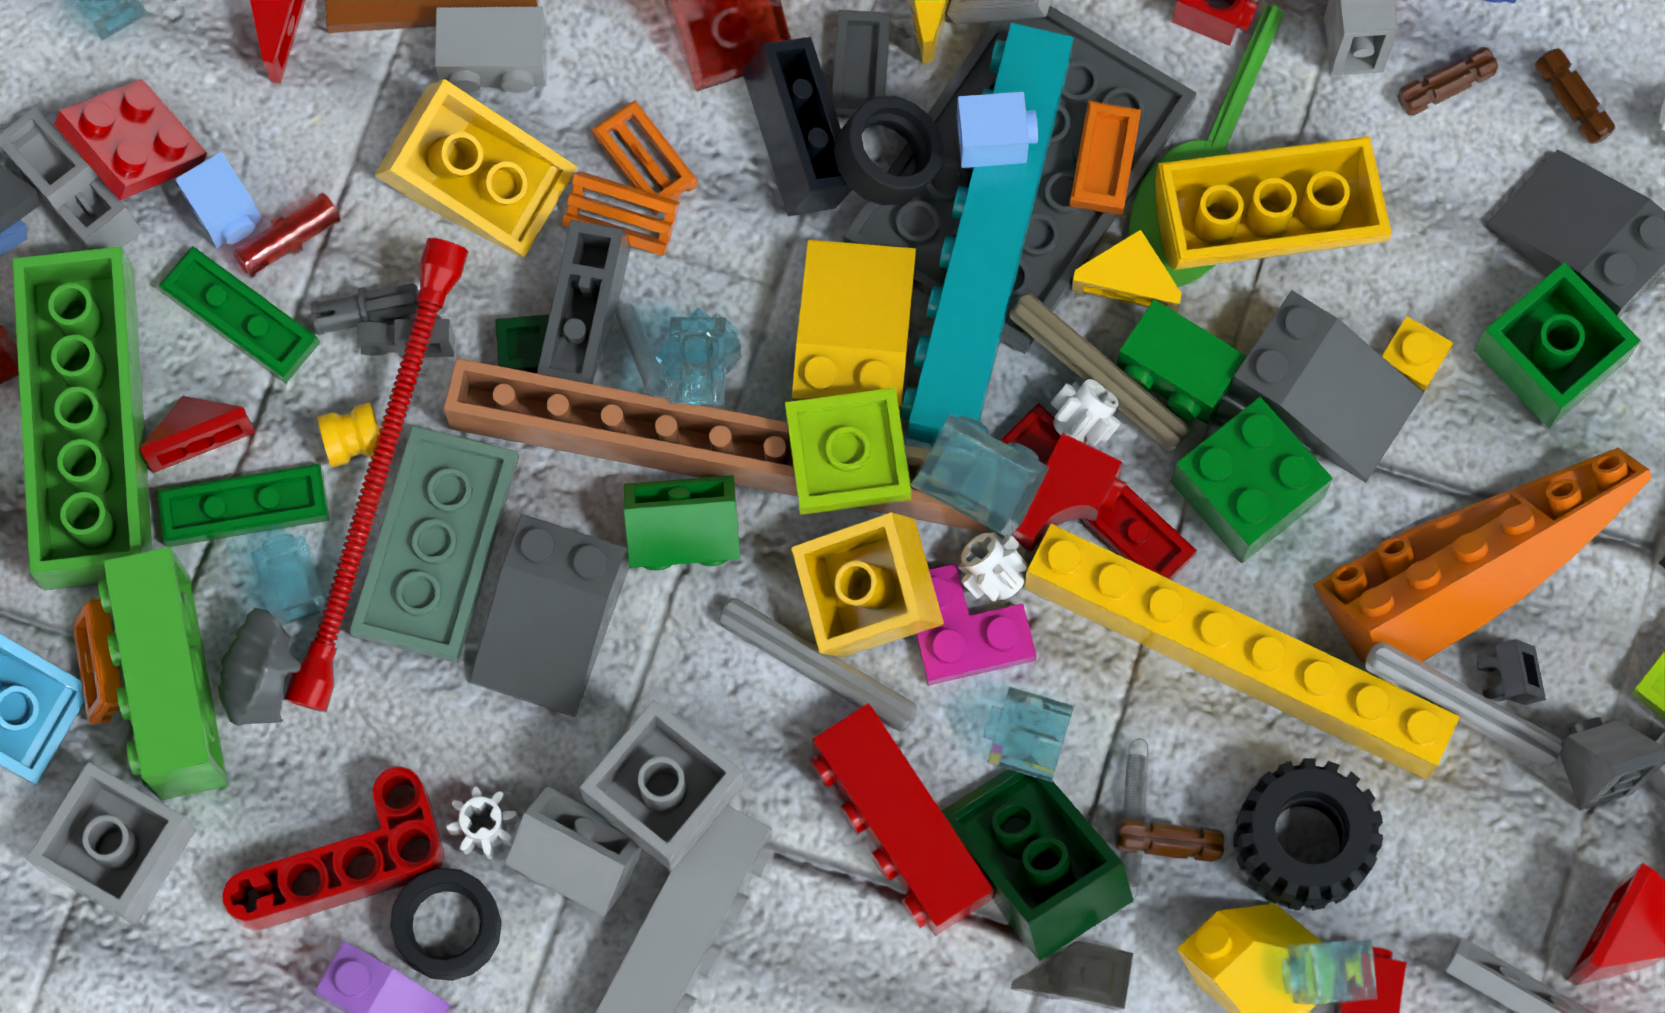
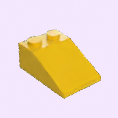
M442 79L425 88L374 176L417 204L523 258L531 248L577 166L446 79Z
M808 239L792 387L793 401L896 387L899 411H901L916 248Z

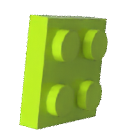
M896 387L785 402L800 515L911 500L912 493Z

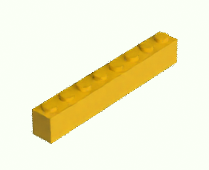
M1052 523L1026 572L1024 589L1425 780H1428L1437 768L1459 721L1460 716Z

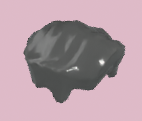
M254 608L247 614L245 623L236 632V639L233 640L229 650L221 660L223 669L220 672L221 683L218 686L219 698L223 708L226 710L229 721L237 726L282 722L283 719H281L280 712L282 709L284 678L287 674L297 673L301 668L300 663L288 651L291 640L290 635L267 610Z

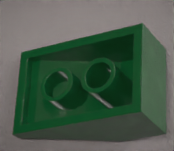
M1032 755L1024 758L941 811L993 888L992 899L1039 961L1133 902L1122 860Z

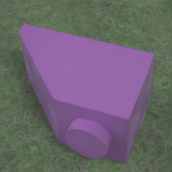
M345 941L342 943L315 990V993L324 1002L344 1013H447L451 1006L396 969Z

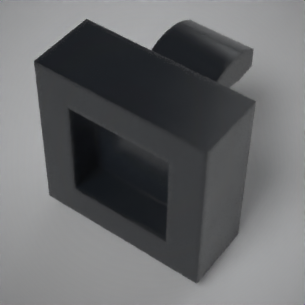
M1517 639L1495 644L1497 657L1489 656L1477 662L1478 670L1493 672L1498 669L1501 674V681L1498 686L1482 691L1483 696L1493 701L1508 699L1523 705L1546 700L1535 646Z

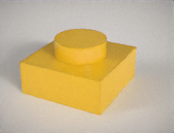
M1406 316L1382 354V357L1424 393L1454 343Z

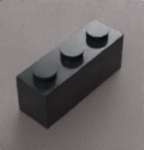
M805 37L763 43L742 70L787 215L794 216L836 209L852 189L848 187L837 168L834 149L837 134L841 128L812 38Z

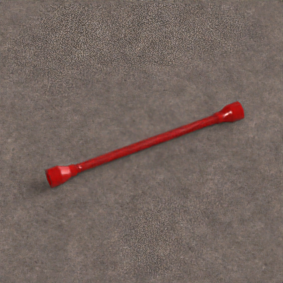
M427 238L419 262L420 290L417 302H419L418 306L420 308L416 309L418 315L414 316L415 321L412 322L414 328L410 329L409 341L406 342L408 348L404 349L403 361L399 364L402 368L397 370L399 373L395 377L397 381L393 383L395 388H392L391 392L393 394L389 396L391 401L387 403L389 408L385 409L387 413L383 416L385 421L381 422L383 428L379 429L380 434L377 435L379 441L375 442L377 448H373L372 452L374 454L370 457L373 461H370L368 464L370 466L366 470L368 475H365L364 479L366 481L362 483L364 488L360 489L362 495L358 496L360 501L356 502L358 508L354 509L356 514L352 516L354 522H350V527L352 528L347 531L350 535L346 536L347 542L343 544L345 549L341 550L343 554L339 557L341 562L337 563L339 569L335 570L337 576L333 577L335 581L331 583L333 589L329 590L331 596H328L326 599L329 603H325L324 607L326 610H323L322 614L324 616L320 618L322 623L318 624L320 629L316 631L318 637H315L314 641H310L307 654L300 662V670L297 673H291L283 699L287 702L312 710L327 712L335 686L333 661L337 648H335L336 643L333 641L338 639L336 635L340 632L338 627L342 626L340 620L344 619L342 613H346L344 607L348 606L346 600L350 599L348 593H352L353 589L351 586L355 584L352 580L357 578L355 574L359 571L357 566L361 565L359 559L363 558L361 554L365 552L363 546L367 545L365 539L369 538L367 532H371V527L369 526L374 523L371 519H374L376 516L374 512L378 510L376 507L380 503L378 499L382 497L380 492L384 490L382 485L386 484L384 479L388 477L386 472L390 471L388 465L392 464L391 459L394 458L392 452L396 451L394 445H398L397 439L401 436L398 432H401L403 429L400 425L405 423L403 420L407 416L405 412L409 410L407 405H410L411 401L409 399L413 397L411 392L415 390L413 385L417 384L415 380L419 377L417 372L421 371L419 365L423 364L422 359L425 358L423 352L427 351L426 346L429 345L428 339L431 338L429 332H433L432 326L436 323L434 319L438 316L436 313L443 309L446 296L461 278L469 251L456 243L438 238Z

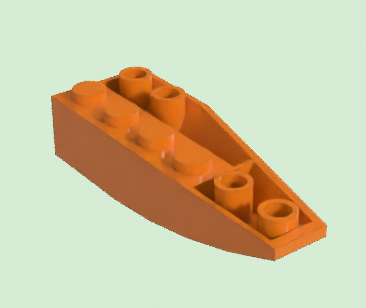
M1619 447L1386 539L1375 549L1348 564L1339 566L1333 573L1314 583L1315 591L1357 658L1364 664L1371 647L1375 643L1379 644L1381 642H1386L1423 662L1490 622L1527 596L1570 561L1652 478L1650 469Z

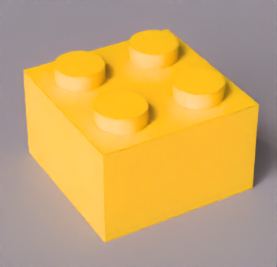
M891 512L791 547L820 654L847 657L944 625L914 518Z

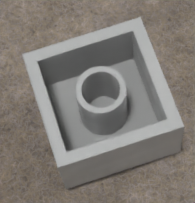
M653 700L579 788L585 803L672 872L742 788L744 779L743 770Z
M88 761L26 860L42 873L132 925L137 926L195 833L196 828L185 816Z

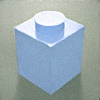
M1024 92L958 96L957 128L961 168L1027 163L1029 144L1038 143L1036 111H1026Z
M222 152L175 179L184 199L216 248L226 243L235 244L246 239L252 234L255 226L263 222L253 199Z

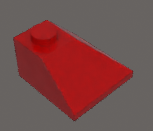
M1641 863L1618 883L1567 979L1568 981L1578 986L1654 966L1665 958V880L1653 868Z

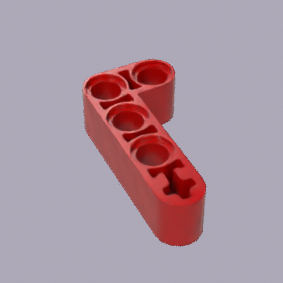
M400 766L391 767L377 777L372 791L381 829L250 868L233 875L225 884L222 893L223 905L226 911L242 927L253 931L263 930L405 886L419 874L441 868L445 858L444 847L429 795L418 775L411 769ZM407 785L415 789L414 799L407 807L394 809L387 805L389 793L394 788ZM414 838H424L430 841L431 848L429 854L423 860L411 863L402 858L404 846L408 841ZM365 854L375 857L376 865L374 871L368 877L356 880L348 876V868L354 858ZM308 871L320 873L321 882L319 888L313 894L302 897L294 894V883L299 875ZM275 881H278V887L286 899V902L283 904L274 895L278 893L273 885ZM255 889L262 897L256 900L257 910L249 912L241 904L248 901L247 892Z

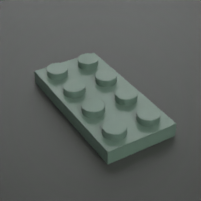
M412 425L351 624L350 633L352 637L459 663L519 461L518 451Z

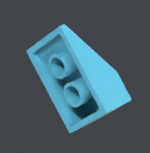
M0 634V767L37 785L84 704L81 680Z

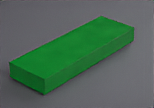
M193 245L158 285L164 295L285 384L320 344L316 335Z
M321 464L157 490L163 541L166 547L330 521L324 473Z

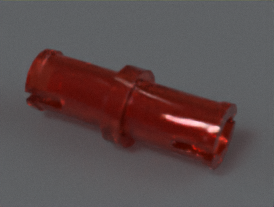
M325 193L318 194V197L285 218L282 215H278L270 220L271 227L240 247L232 249L234 257L250 279L288 253L293 256L303 251L302 244L341 221L337 209Z

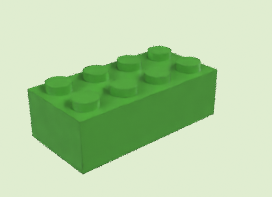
M170 546L103 561L106 579L98 581V590L103 610L106 614H112L116 630L115 633L108 634L107 639L113 665L115 667L121 666L125 686L117 688V698L123 720L131 721L135 740L129 741L126 744L128 760L133 775L140 774L144 787L150 786L162 800L229 786L189 573Z

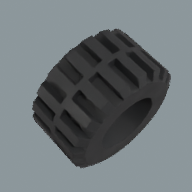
M1303 758L1300 765L1293 766L1292 761L1280 764L1274 773L1268 771L1249 792L1235 822L1237 829L1233 835L1234 847L1239 849V855L1236 860L1240 870L1247 869L1249 872L1248 883L1255 890L1261 886L1268 892L1265 897L1267 900L1273 903H1277L1279 899L1289 902L1288 909L1299 911L1303 905H1311L1312 911L1324 909L1330 902L1334 901L1337 904L1346 899L1353 890L1358 888L1374 867L1378 859L1376 857L1377 852L1382 847L1383 834H1379V827L1383 823L1380 810L1374 811L1372 808V803L1376 798L1368 788L1362 792L1357 786L1360 778L1352 771L1345 777L1337 772L1339 764L1327 761L1324 767L1316 766V758ZM1299 806L1311 807L1324 813L1333 822L1339 835V850L1330 861L1320 864L1303 863L1292 858L1285 852L1277 839L1275 824L1279 815L1287 809Z

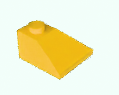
M1276 903L1218 910L1177 948L1197 986L1229 1013H1308L1353 971L1351 965Z

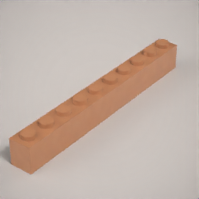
M456 358L444 406V412L451 430L699 478L734 475L735 485L797 496L786 421L672 399L655 398L646 394ZM904 444L912 493L911 500L855 507L885 514L892 512L916 520L986 533L996 483L998 462Z

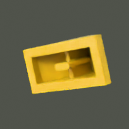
M1141 230L1075 269L1072 291L1146 308L1155 299L1178 313L1182 293Z

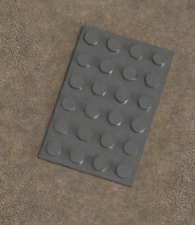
M1049 6L1046 17L991 21L928 112L940 131L944 147L940 170L915 198L901 205L882 206L867 200L843 235V242L916 248L913 286L929 296L931 295L933 285L943 287L948 270L939 267L946 235L956 237L961 220L952 218L957 190L959 186L969 188L973 170L961 168L957 128L958 96L982 95L984 88L994 90L998 73L989 71L995 42L997 39L1007 40L1011 23L1074 37L1071 60L1001 335L1002 341L1023 354L1026 353L1035 339L1010 318L1009 313L1013 306L1024 294L1031 293L1051 311H1054L1073 283L1075 269L1088 261L1118 216L1116 214L1069 206L1088 101L1141 110L1125 199L1126 204L1194 103L1197 94L1195 91L1052 6ZM908 143L887 173L902 177L911 175L915 170L914 154Z

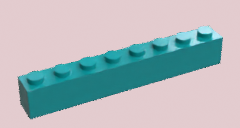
M1011 23L1007 40L997 39L995 42L989 71L997 72L998 75L994 90L984 88L982 95L1024 92L1026 111H1036L1038 143L1029 144L1027 163L966 168L973 170L969 188L958 187L952 212V218L961 219L956 237L946 235L940 257L939 267L948 269L944 286L933 285L926 317L935 319L931 337L920 336L913 368L922 369L918 388L907 387L900 418L909 420L908 439L972 454L1071 60L1074 40L1072 36Z

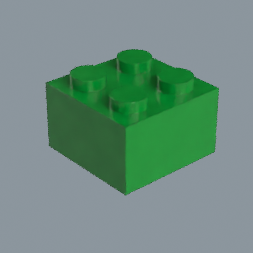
M1564 262L1484 330L1474 351L1550 429L1629 360L1641 340Z
M1259 397L1178 461L1171 483L1237 559L1244 563L1326 496L1333 478L1267 403Z

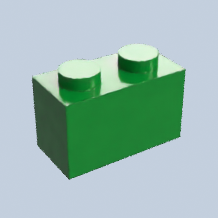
M1154 299L1119 350L1116 365L1147 392L1152 390L1168 400L1167 405L1180 417L1190 421H1194L1197 418L1208 425L1227 396L1233 377L1247 355Z
M734 475L624 484V517L630 568L644 567L645 569L656 571L664 570L677 564L699 563L704 566H718L728 560H740Z

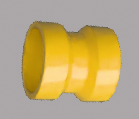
M371 401L355 405L350 413L343 415L333 411L317 416L324 447L332 468L348 464L351 457L363 454L370 458L374 454L372 451L373 448H377L375 442L379 441L377 435L380 433Z

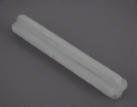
M732 598L722 610L719 617V623L722 627L855 706L861 708L870 703L880 720L899 732H904L913 721L917 713L915 703L836 656L820 654L817 645L737 598Z
M1386 642L1375 643L1371 647L1365 660V667L1369 672L1460 716V722L1541 766L1553 765L1557 761L1562 749L1560 738Z

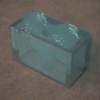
M950 414L935 435L910 486L1009 538L1021 525L1049 467L1040 463L1037 454L1031 449L1018 443H1009L1007 445L988 435V428L979 421L966 416H960L958 419Z

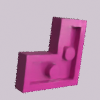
M952 564L929 570L944 625L915 634L928 686L1036 661L1037 655L1023 604L969 616L957 565Z

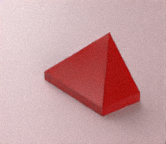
M182 396L141 445L140 450L148 466L155 473L256 432L244 407Z

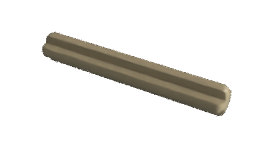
M1031 293L1024 294L1013 306L1009 316L1016 324L1084 381L1087 379L1095 380L1112 393L1118 400L1117 409L1167 451L1176 449L1187 437L1190 431L1187 424Z

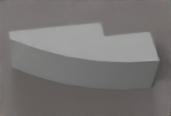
M36 106L0 133V149L30 185L38 190L40 197L86 250L123 247L142 232L126 206L100 180L94 170Z

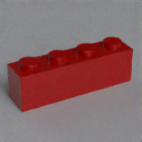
M870 703L812 739L813 752L816 755L809 759L812 768L826 788L835 784L846 800L840 806L844 817L857 835L863 831L867 832L877 847L876 850L870 853L875 864L888 882L895 877L898 879L908 894L907 897L901 900L903 906L919 929L928 925L933 934L937 936L992 900L993 888Z

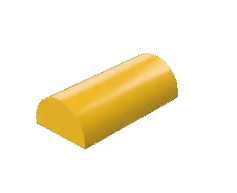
M1370 136L1158 163L1156 207L1164 253L1172 270L1388 242L1392 236Z

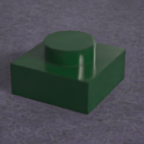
M550 315L495 319L498 366L537 373Z

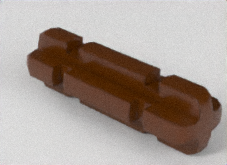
M1481 47L1467 54L1468 58L1465 61L1459 58L1424 75V80L1421 82L1414 80L1402 86L1397 97L1405 113L1409 116H1414L1428 109V104L1431 102L1436 105L1472 87L1471 83L1474 80L1480 83L1494 76L1498 69V63L1491 50L1487 47Z
M1559 48L1546 52L1536 61L1535 68L1545 82L1551 80L1553 83L1550 86L1551 91L1574 123L1578 120L1582 125L1578 129L1591 145L1608 138L1614 132L1615 124L1605 110L1602 112L1598 111L1597 108L1601 104L1576 70L1571 73L1568 69L1572 64L1567 56Z
M1124 819L1116 824L1114 844L1116 849L1124 852L1137 853L1138 850H1143L1145 854L1182 859H1187L1189 856L1199 861L1214 862L1223 856L1224 834L1215 829L1201 828V831L1190 826L1151 822V824L1145 825V822L1141 820Z

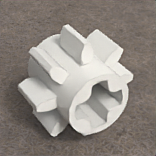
M1087 379L1083 384L1079 381H1075L1072 386L1065 384L1050 403L1059 410L1053 421L1056 431L1060 435L1064 433L1085 444L1090 442L1093 446H1096L1100 441L1106 443L1121 424L1118 419L1112 416L1118 407L1117 398L1092 379Z
M996 532L976 536L965 546L961 554L962 563L959 564L958 568L965 574L961 581L962 584L976 599L984 594L992 601H996V599L1003 600L1013 596L1023 586L1026 578L1025 570L1029 568V564L1022 558L1026 550L1011 534L1003 540Z
M476 786L473 787V798L465 804L453 800L452 805L459 814V821L447 825V830L450 835L454 836L465 834L466 837L460 846V850L464 855H468L474 847L483 849L488 860H491L494 854L493 848L501 842L512 846L513 839L506 832V825L519 821L516 811L509 810L501 813L500 809L505 803L503 792L498 791L492 799L483 797ZM491 813L490 817L495 826L490 831L482 827L475 834L476 830L471 820L475 816L485 819Z

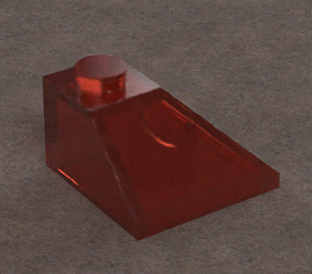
M664 0L672 29L696 92L744 77L742 70L763 43L791 40L781 0Z

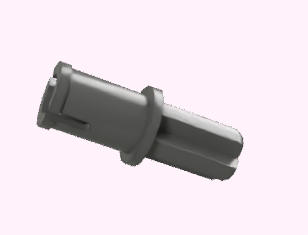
M412 283L367 292L365 287L358 288V294L323 301H312L311 312L318 317L313 319L315 330L318 335H324L327 332L357 327V323L384 322L409 317L411 314L416 313V309L420 308L418 306L419 302H417L419 290L416 284Z

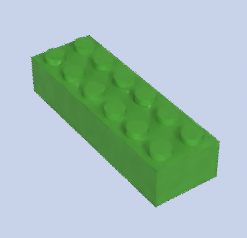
M122 246L12 258L30 574L43 590L97 585L98 581L106 579L103 561L152 550L147 462L140 450L141 445L145 442L135 276L134 268Z

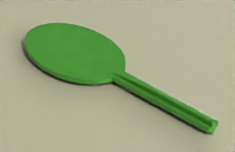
M1265 5L1207 140L1190 141L1166 153L1148 172L1135 196L1130 212L1128 237L1139 230L1143 232L1177 287L1197 281L1216 265L1172 270L1169 266L1161 241L1157 217L1156 171L1158 163L1231 154L1226 149L1285 14L1277 5Z

